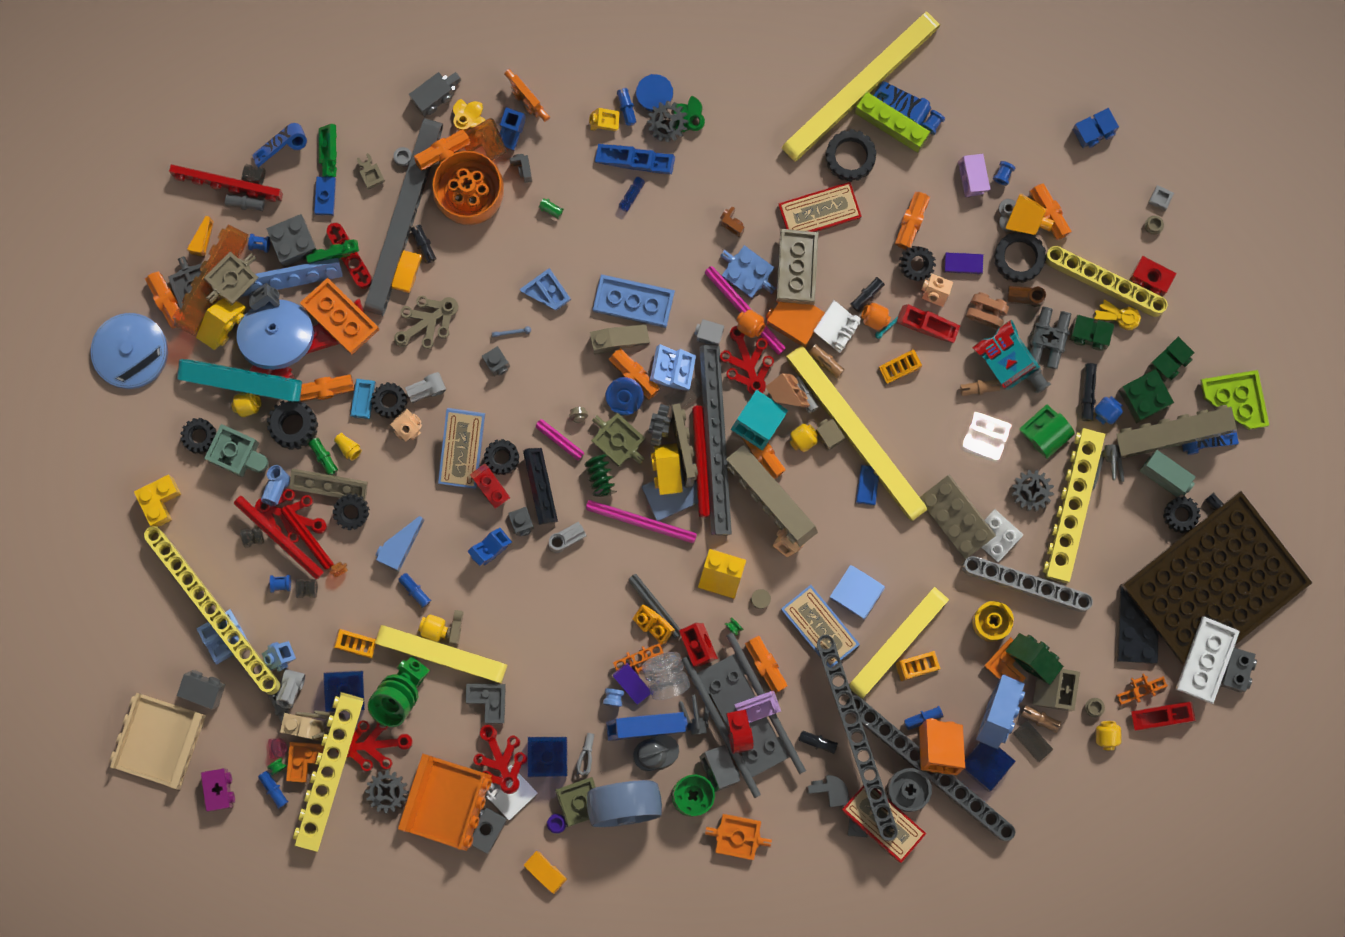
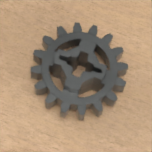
M666 101L665 105L659 102V108L653 106L652 108L655 112L649 113L648 115L652 119L647 120V123L652 124L648 129L655 131L653 137L659 135L660 141H663L665 137L666 142H670L671 138L677 141V135L683 137L681 131L687 130L684 124L689 123L688 120L684 119L687 113L681 112L683 107L677 108V103L675 102L671 106L670 101ZM667 109H672L677 114L671 115ZM666 118L672 120L669 122L670 125L664 124L667 121ZM665 128L668 134H663L659 130Z
M660 404L658 414H652L648 433L652 434L651 445L660 447L662 437H668L672 418L668 417L670 407Z
M1028 470L1027 475L1023 472L1020 474L1021 479L1015 478L1014 481L1017 485H1012V488L1016 490L1012 493V496H1017L1014 502H1021V509L1027 506V511H1030L1033 507L1036 512L1039 510V506L1042 509L1046 507L1044 502L1048 504L1051 502L1048 497L1054 495L1053 492H1050L1054 485L1048 484L1051 479L1044 478L1046 473L1038 475V470H1035L1034 474H1032L1031 470ZM1031 478L1029 484H1022L1023 481ZM1039 481L1044 485V488L1041 487ZM1032 486L1034 487V490L1037 491L1033 494V496L1031 494V491L1028 490ZM1021 493L1025 495L1026 500L1022 497ZM1037 497H1044L1040 502L1034 503Z
M386 770L385 775L382 772H378V778L372 776L373 783L367 782L370 789L365 790L366 793H370V796L366 798L367 801H373L370 806L375 807L377 805L378 812L384 808L385 813H388L389 808L395 812V806L402 808L403 806L400 802L407 801L403 796L409 793V791L404 790L407 783H401L403 777L396 778L397 772H393L390 775L389 770ZM389 778L393 781H391L389 784H385L382 781V779ZM375 786L378 788V795L376 797L374 795ZM398 786L400 789L399 797L396 796V789L398 788ZM383 787H385V788H391V790H390L389 792H390V794H391L392 797H390V796H388V795H385V796L383 795V794H384V790H383L384 788H383ZM384 800H390L392 804L383 805L381 804V802H383Z

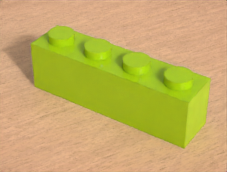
M868 92L865 93L856 107L855 114L917 153L928 139L929 130Z

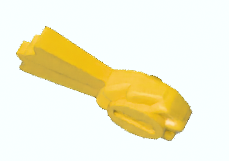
M1105 299L1103 304L1099 306L1104 311L1095 310L1096 316L1094 320L1117 321L1119 326L1125 330L1137 328L1141 321L1137 309L1126 307L1120 310Z

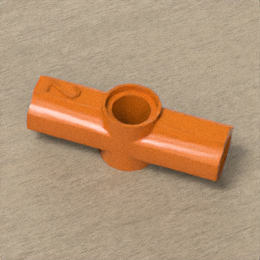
M462 129L446 139L442 138L434 142L429 148L418 153L413 158L418 168L423 171L437 162H442L448 156L470 145L471 142L467 133Z
M1044 183L1031 189L1029 194L1033 201L1047 209L1044 217L1054 221L1051 231L1056 240L1069 235L1072 231L1062 216V209L1058 202L1052 199Z
M915 191L896 238L895 245L902 249L911 248L929 203L930 197L927 194Z
M159 271L149 274L145 280L154 295L153 299L156 305L163 312L169 326L173 329L183 325L186 319L177 304L178 301L174 293L168 288L162 274Z
M621 348L609 358V361L622 373L623 377L631 378L641 386L643 394L648 400L660 390L658 385L650 381V377L639 363L634 362Z
M351 374L335 378L322 377L314 380V382L302 384L300 401L325 400L333 398L338 394L354 391Z
M741 437L753 456L774 479L786 471L775 456V452L769 443L761 450Z
M760 636L746 642L745 646L754 660V665L761 677H764L770 690L777 693L788 687L778 669L777 662L773 655L768 652Z

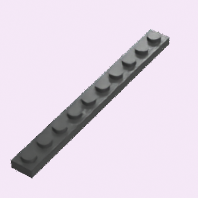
M702 345L700 346L711 535H731L720 346Z

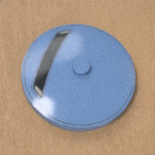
M135 313L120 314L107 320L99 327L91 344V360L97 373L109 384L122 389H136L151 383L160 375L168 358V344L163 331L151 319Z

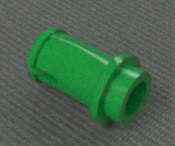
M543 198L538 207L541 209V212L545 211L557 219L560 218L564 210L550 202L549 198Z

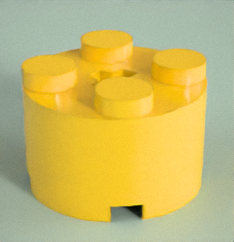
M997 601L984 603L975 611L972 618L975 633L987 642L999 641L1011 632L1014 622V616L1010 608L1006 604ZM990 617H991L992 619H994V618L997 619V622H995V625H994V624L991 625V624L989 623V621L991 620Z

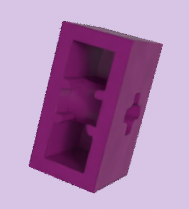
M226 768L201 772L206 811L233 808L235 795L230 789V784L232 783L231 772H228ZM218 785L219 787H223V790L220 791V795L218 792H215V789L218 788Z

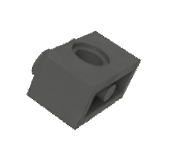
M486 808L485 811L481 810L479 824L474 829L472 845L489 854L508 819L489 808ZM484 824H488L491 827L490 834L486 836L481 833V827Z

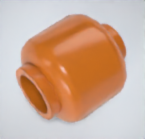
M877 303L866 305L861 314L864 325L875 330H881L884 326L887 327L891 319L888 308Z
M751 309L741 312L736 319V322H738L737 329L750 338L760 336L766 326L764 318Z

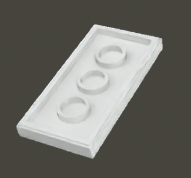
M1202 617L1176 690L1213 704L1240 631Z

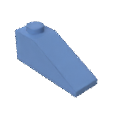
M420 516L387 540L383 546L378 548L376 560L399 572L425 520Z

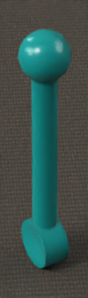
M898 317L889 323L887 327L876 332L875 337L878 339L882 338L883 334L897 322Z

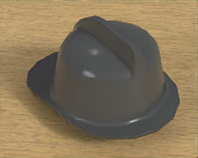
M667 735L644 740L634 749V762L641 770L653 771L668 766L678 758L679 745L675 739Z

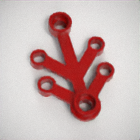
M734 326L730 330V338L737 342L743 360L732 356L727 350L721 352L720 359L724 363H730L747 371L749 378L738 374L735 368L728 369L726 376L729 380H735L746 385L748 392L752 395L756 390L764 393L766 389L764 378L769 368L773 366L774 359L771 356H765L762 361L763 366L758 375H756L754 368L763 350L767 348V340L764 338L757 340L756 349L750 358L743 339L745 334L741 332L739 336H736L734 331L738 329L737 326ZM763 341L765 346L759 347L758 343ZM728 354L730 357L725 360L722 358V355ZM770 359L772 363L766 365L764 361ZM734 371L736 376L730 377L729 372ZM759 383L760 388L755 389L753 384Z
M286 489L281 495L278 505L286 500H294L295 492L291 489ZM287 492H292L291 498H286ZM305 495L300 501L290 506L296 512L304 507H311L313 499L309 495ZM261 498L257 500L255 508L282 532V529L276 524L273 514L280 516L288 533L287 538L291 540V535L296 534L297 539L292 542L297 543L300 540V536L282 514L281 508L268 505L266 510H262L261 506L264 503L261 501ZM310 498V503L304 504V500ZM297 514L303 524L311 527L312 531L316 534H322L327 530V523L322 518L313 520ZM317 522L322 524L320 529L315 528Z
M362 720L358 723V728L353 734L346 758L352 757L361 765L364 771H370L373 768V762L364 759L357 752L365 750L380 762L382 768L390 769L393 765L392 760L382 755L376 749L398 746L400 749L407 750L411 748L413 739L410 735L401 734L397 739L375 741L383 730L388 729V726L381 728L380 723L377 722L376 728L364 742L356 743L363 732H367L370 729L369 722ZM362 723L367 724V728L365 730H362L360 728V725ZM403 738L408 740L406 745L401 744ZM386 759L390 761V765L388 767H385L383 765V762ZM365 762H370L371 766L369 769L364 768Z
M484 725L480 730V736L489 743L495 760L486 758L482 754H477L473 761L480 767L487 766L500 770L502 777L495 776L487 770L483 771V773L492 775V783L500 785L504 793L513 794L520 785L517 778L520 768L527 762V756L522 752H518L514 756L515 762L511 772L508 770L514 749L520 745V739L515 735L510 736L507 739L504 755H502L496 740L497 730L491 725ZM492 731V735L488 737V733ZM516 739V743L512 745V740ZM523 756L522 761L519 762V757ZM482 757V762L478 763V759ZM513 782V785L509 788V783Z

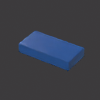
M861 465L856 503L874 506L876 504L879 476L873 473L874 469L872 466Z

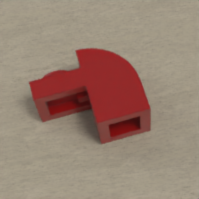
M746 709L726 713L732 754L752 750L754 746L752 729L749 726Z

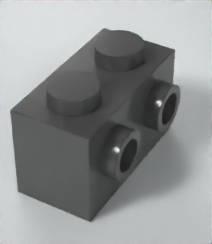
M1233 648L1220 686L1241 693L1250 689L1252 684V678H1250L1251 671L1255 670L1257 664L1256 654Z
M196 670L185 673L177 696L210 709L218 707L226 684L220 683V680L215 677L202 676L203 673Z
M726 745L706 751L699 756L708 780L714 787L715 792L731 787L740 781L739 770L734 767L732 755Z

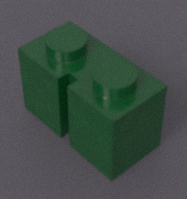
M1077 315L1074 319L1069 340L1074 341L1073 343L1079 346H1085L1086 344L1098 351L1106 350L1110 345L1115 324L1097 320V323H1094L1093 318Z
M1178 336L1148 367L1152 371L1156 369L1164 382L1168 378L1172 381L1180 373L1177 369L1181 365L1186 367L1193 360L1191 356L1195 352Z

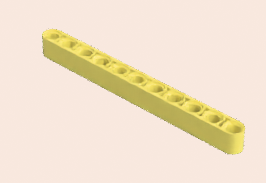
M925 12L787 140L781 149L794 162L800 159L859 104L866 92L870 93L934 34L940 27V24L928 12Z
M800 345L788 354L786 359L802 378L809 390L812 391V394L835 421L868 466H872L874 469L873 473L879 476L881 484L909 520L913 521L927 511L926 505L807 350Z
M155 526L147 528L144 533L145 540L255 683L265 693L269 695L276 694L280 689L278 679L164 532ZM159 533L158 539L152 541V535ZM170 547V552L167 555H163V550ZM177 562H181L180 569L174 570V565ZM191 576H192V577H193L192 583L189 584V585H186V584H185L186 579H187L188 577H191ZM200 591H204V597L197 600V594ZM211 606H215V612L208 614V609ZM227 621L226 628L220 629V623ZM238 635V642L231 644V638ZM246 650H250L249 658L243 659V653ZM261 665L262 671L259 674H254V668ZM273 680V687L271 689H266L265 685L267 681Z

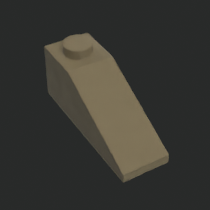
M646 324L606 328L590 332L594 355L650 343Z

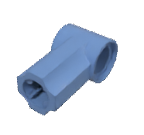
M279 465L271 466L268 469L267 478L269 480L261 498L263 503L270 506L278 505L283 489L290 484V476Z

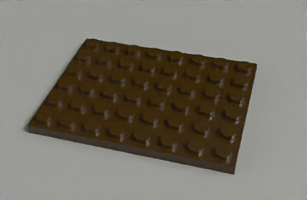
M1239 491L1121 586L1184 666L1202 617L1240 631L1235 643L1236 645L1311 585L1312 581L1243 492Z

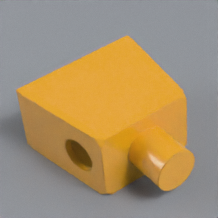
M1020 193L1006 229L1036 235L1039 228L1050 232L1054 221L1044 217L1046 208Z

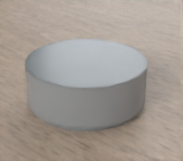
M405 147L398 148L394 152L395 163L400 167L409 166L412 157L411 151Z

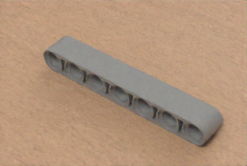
M968 557L962 564L964 573L969 576L1078 612L1087 611L1093 605L1092 597L1087 593L979 557ZM969 561L975 562L977 569L974 571L969 570L967 563ZM987 567L995 570L993 577H989L986 574ZM1006 573H1010L1013 576L1012 583L1005 581L1004 575ZM1023 580H1030L1032 583L1031 589L1024 588ZM1045 585L1050 588L1049 595H1044L1041 592L1042 586ZM1061 592H1066L1068 594V601H1062L1060 599ZM1079 598H1084L1087 601L1085 608L1078 604Z

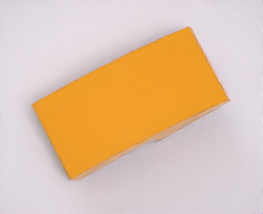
M403 251L394 275L392 289L410 293L416 280V272L421 263L422 255Z
M641 605L632 618L643 632L649 631L661 645L666 644L675 631L664 618L645 605Z
M535 851L524 864L526 869L553 894L567 880L556 866L551 865L539 851Z

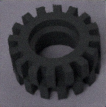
M912 246V248L908 247L906 252L903 251V257L899 258L901 260L899 267L902 268L900 271L904 273L905 277L915 281H923L926 277L929 278L931 276L930 273H934L933 266L936 267V263L933 261L936 259L932 256L933 253L928 251L929 249ZM916 256H920L924 261L923 267L918 271L913 270L911 267V261Z
M389 382L383 385L382 383L372 393V406L380 416L388 419L390 417L396 418L402 411H405L407 396L399 385L397 386L395 383L390 384ZM390 393L396 396L397 401L393 407H385L382 404V399L386 394Z
M193 418L191 422L187 421V425H183V431L180 433L183 445L195 454L207 453L216 435V429L206 419ZM197 429H203L206 432V438L201 443H195L192 439V434Z
M494 440L495 442H491L489 447L485 449L484 458L486 465L497 475L512 473V470H515L517 464H519V453L516 446L508 440ZM500 450L508 452L509 460L505 464L496 463L494 459L496 452Z
M349 493L346 496L343 495L334 505L333 514L335 516L333 518L338 521L336 524L338 526L341 524V528H348V530L353 528L355 530L361 527L369 516L368 502L363 501V497H358V494L352 495ZM347 505H353L358 509V516L351 519L345 515L344 508Z
M1185 496L1171 500L1163 511L1165 512L1163 518L1166 519L1164 521L1165 524H1168V528L1174 529L1175 532L1180 531L1182 533L1191 530L1198 524L1201 514H1199L1200 508L1196 506L1198 504L1194 503L1193 499H1187ZM1179 507L1187 509L1189 513V518L1185 522L1178 521L1175 517V511Z

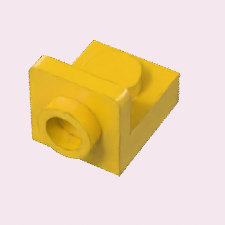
M603 108L594 110L589 117L590 130L595 131L598 128L610 131L619 130V111Z

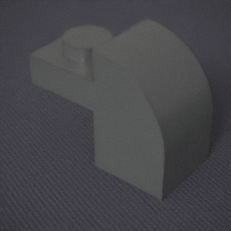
M826 775V784H823V780L811 781V785L807 786L808 794L827 792L829 807L843 806L849 801L847 786L838 777Z

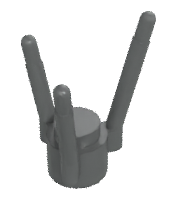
M1105 445L1104 451H1101L1092 489L1096 487L1104 458H1106V462H1111L1112 480H1116L1117 462L1120 480L1124 482L1121 452L1118 445Z
M692 695L694 719L690 721L683 702L680 701L681 710L687 718V729L691 730V735L707 733L709 711L706 706L703 721V717L699 718L696 696Z

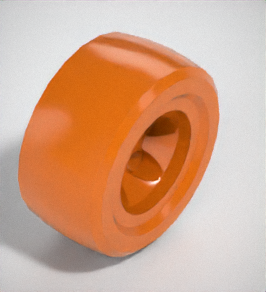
M461 151L448 156L440 163L433 178L432 191L439 210L447 218L462 225H476L487 221L498 211L504 197V182L498 167L491 159L478 152ZM474 175H478L481 178L479 180H475ZM456 182L458 186L454 189L451 188L452 184ZM466 183H471L468 189H466V186L463 188ZM480 187H485L486 191L484 193H480L478 189ZM457 195H461L463 197L461 201L455 200ZM475 197L477 199L476 203L474 204L469 202L470 198Z

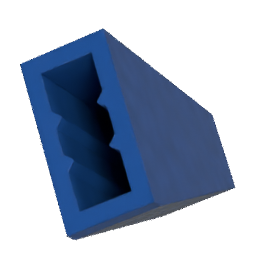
M684 712L616 718L606 722L608 741L686 732L687 718L684 716Z

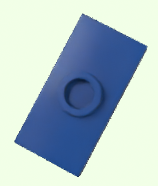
M335 177L316 178L315 215L334 216Z

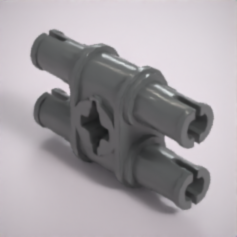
M1043 306L1039 321L1034 325L1035 330L1032 341H1030L1032 346L1030 353L1039 365L1043 349L1048 348L1050 355L1047 367L1058 369L1061 354L1065 352L1064 348L1067 337L1070 335L1068 327L1072 314L1061 311L1057 327L1052 328L1049 324L1053 309ZM1050 333L1055 340L1048 342V338H1045V336H1048Z

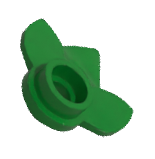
M691 96L688 105L677 104V108L683 107L681 112L687 113L684 119L689 121V123L684 124L687 130H682L681 132H686L690 129L699 131L705 125V118L702 115L703 106L699 99ZM695 118L699 119L698 125L693 124Z

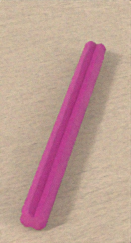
M710 266L705 271L707 277L740 313L751 309L713 266ZM765 326L760 336L767 340L768 345L778 355L784 352L785 346Z
M592 500L587 502V511L689 543H694L697 534Z

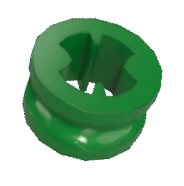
M732 617L729 623H725V626L735 636H738L739 631L744 630Z
M282 758L267 766V769L271 770L270 774L272 776L287 767L286 764L282 763Z

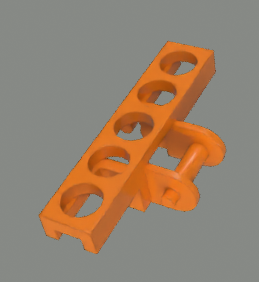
M660 643L647 649L642 646V651L632 655L627 652V657L617 660L613 664L617 671L619 670L617 664L623 662L625 665L626 660L629 659L630 666H634V671L639 675V672L647 668L650 670L651 663L648 664L647 662L649 659L664 654ZM659 647L660 652L654 654L653 649ZM650 651L651 656L648 657L646 652ZM637 654L642 656V660L639 662L635 660V655ZM645 661L646 665L637 668L636 664Z
M1144 673L1138 679L1134 680L1131 678L1130 684L1134 688L1117 695L1120 705L1135 699L1139 703L1141 702L1140 697L1150 693L1153 697L1156 696L1155 691L1168 686L1164 676L1150 682L1147 681L1148 676H1145ZM1162 680L1163 685L1158 687L1156 682ZM1144 681L1145 684L1137 687V683ZM1140 687L1145 688V694L1139 693ZM1130 692H1133L1135 697H1130ZM1126 694L1128 699L1122 701L1121 696Z

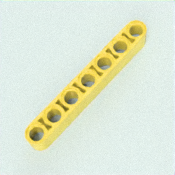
M1053 246L1045 254V262L1048 266L1150 316L1159 317L1167 309L1168 305L1165 298L1061 247ZM1050 253H1056L1059 259H1051ZM1067 262H1074L1076 268H1069ZM1084 270L1092 271L1093 276H1086ZM1107 278L1110 281V285H1104L1101 279ZM1119 286L1125 287L1127 289V293H1121L1119 291ZM1136 295H1142L1144 302L1137 301ZM1153 303L1160 304L1161 310L1154 309Z
M934 587L849 684L850 689L863 699L949 599Z
M383 625L380 626L375 641L377 645L501 684L508 666L495 660Z

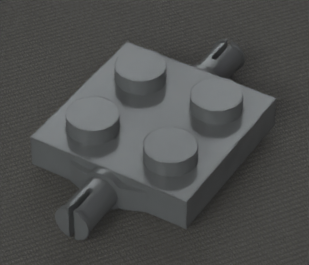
M183 256L178 258L181 270L176 274L168 276L181 311L185 312L197 308L200 318H204L206 313L204 305L209 302L206 300V297L213 291L211 286L203 280L208 271L204 263L188 266L186 257Z

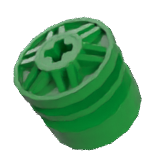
M388 675L369 698L367 704L368 711L378 723L384 726H399L405 721L409 712L416 705L419 698L418 690L409 679L402 675Z
M697 774L685 776L678 780L673 787L671 793L672 803L675 809L682 815L689 817L702 815L713 806L715 800L714 787L704 776ZM689 791L691 793L696 792V800L688 799V797L690 796L688 793Z

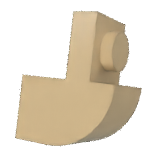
M284 713L280 732L312 739V736L324 732L326 722ZM322 737L313 740L322 741Z

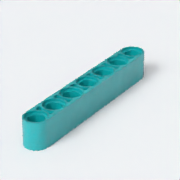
M180 359L178 364V380L288 401H300L302 381L189 359Z

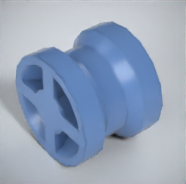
M605 688L606 698L603 700V704L622 707L621 697L624 695V691Z

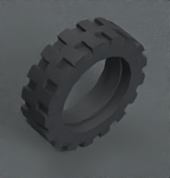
M853 129L841 131L828 144L825 158L827 167L840 180L845 179L848 182L861 180L862 177H866L873 169L876 160L875 145L871 142L868 135L865 136L861 131L856 132ZM844 142H857L863 146L867 157L862 167L849 170L844 169L838 164L835 152L838 146Z
M1014 231V233L1007 234L999 242L994 254L995 266L998 268V272L1004 275L1005 279H1010L1015 283H1024L1034 279L1043 269L1046 261V249L1043 247L1042 241L1036 238V235ZM1022 242L1032 247L1036 256L1033 267L1022 272L1010 268L1004 256L1009 245Z

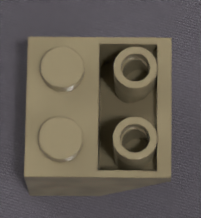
M1062 669L1050 685L1036 678L1032 705L1069 712L1075 711L1080 672Z

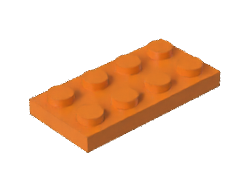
M326 278L300 302V305L351 355L380 330L329 278Z

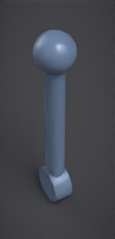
M526 326L524 329L492 332V337L523 332L529 334L531 328Z

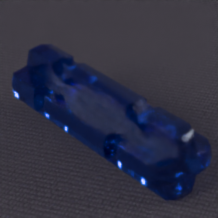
M636 177L633 181V185L630 186L624 195V200H621L619 203L621 210L628 211L630 208V203H633L640 192V188L642 189L645 184L642 178Z

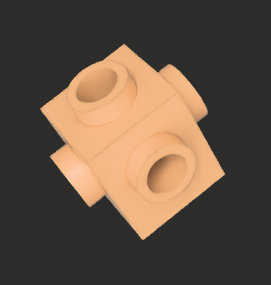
M931 274L929 280L925 279L921 290L924 291L922 299L943 307L950 294L953 282Z
M408 409L403 411L390 424L395 429L394 433L399 439L403 438L405 442L409 438L414 440L421 433L419 431L422 427L420 418L416 414L412 415Z
M779 529L776 534L778 537L772 546L783 555L789 557L803 547V545L799 547L796 542L792 544L786 536L787 532L785 529Z

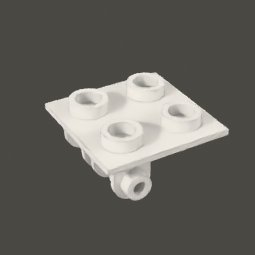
M833 300L813 332L841 353L849 339H851L852 334L855 333L854 331L858 325L861 324V318L857 315L853 316Z
M994 509L985 521L997 536L982 548L999 562L1024 534Z
M512 765L508 767L509 772H511ZM519 773L517 778L520 785L515 793L506 794L501 790V786L495 783H491L490 789L486 792V797L493 802L508 820L515 816L538 794ZM513 782L509 783V788L513 785Z

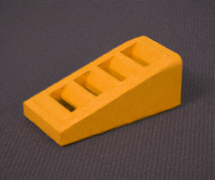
M205 216L187 248V251L192 255L202 257L206 255L214 223L210 216Z
M913 349L879 366V369L886 384L921 369L922 364ZM909 357H911L914 366H911L908 360ZM903 360H904L905 365H906V367H907L906 370H904V368H903V366H902V364H901V361H903ZM894 364H897L900 373H897ZM887 367H890L894 376L890 377L886 369Z
M339 629L333 648L372 658L376 639ZM343 635L347 636L344 646H341ZM352 637L354 638V642L352 648H349L348 646L350 643V639ZM360 639L362 640L360 650H356L358 640ZM366 641L370 642L367 653L363 652Z
M935 651L904 659L895 664L901 681L940 670ZM927 657H929L932 668L928 666ZM919 660L922 661L924 670L921 669ZM911 662H914L915 669H916V672H915V673H914V670H913V667H912Z

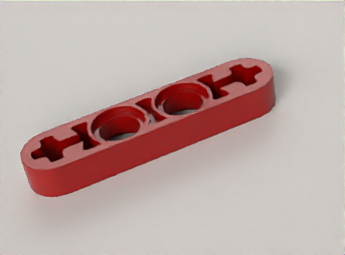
M331 223L327 227V235L333 245H342L345 240H350L339 223ZM336 228L339 230L338 233L343 239L338 241L335 234H332V229ZM358 252L341 258L359 288L366 289L371 286L372 277ZM352 259L359 260L357 268L349 267V262ZM360 270L364 277L368 276V278L366 279L367 282L365 284L363 282H359L361 278L359 277L357 272H359Z

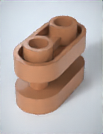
M982 292L974 294L971 303L975 305V308H968L966 317L994 329H999L1003 326L1004 320L1000 318V315H1007L1009 310L1007 302L1001 299H991L989 295ZM982 309L993 312V315L983 312Z

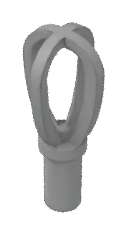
M587 733L583 751L577 762L576 769L580 775H588L591 770V752L595 736L591 733ZM588 753L587 769L585 772H582L580 770L584 755Z

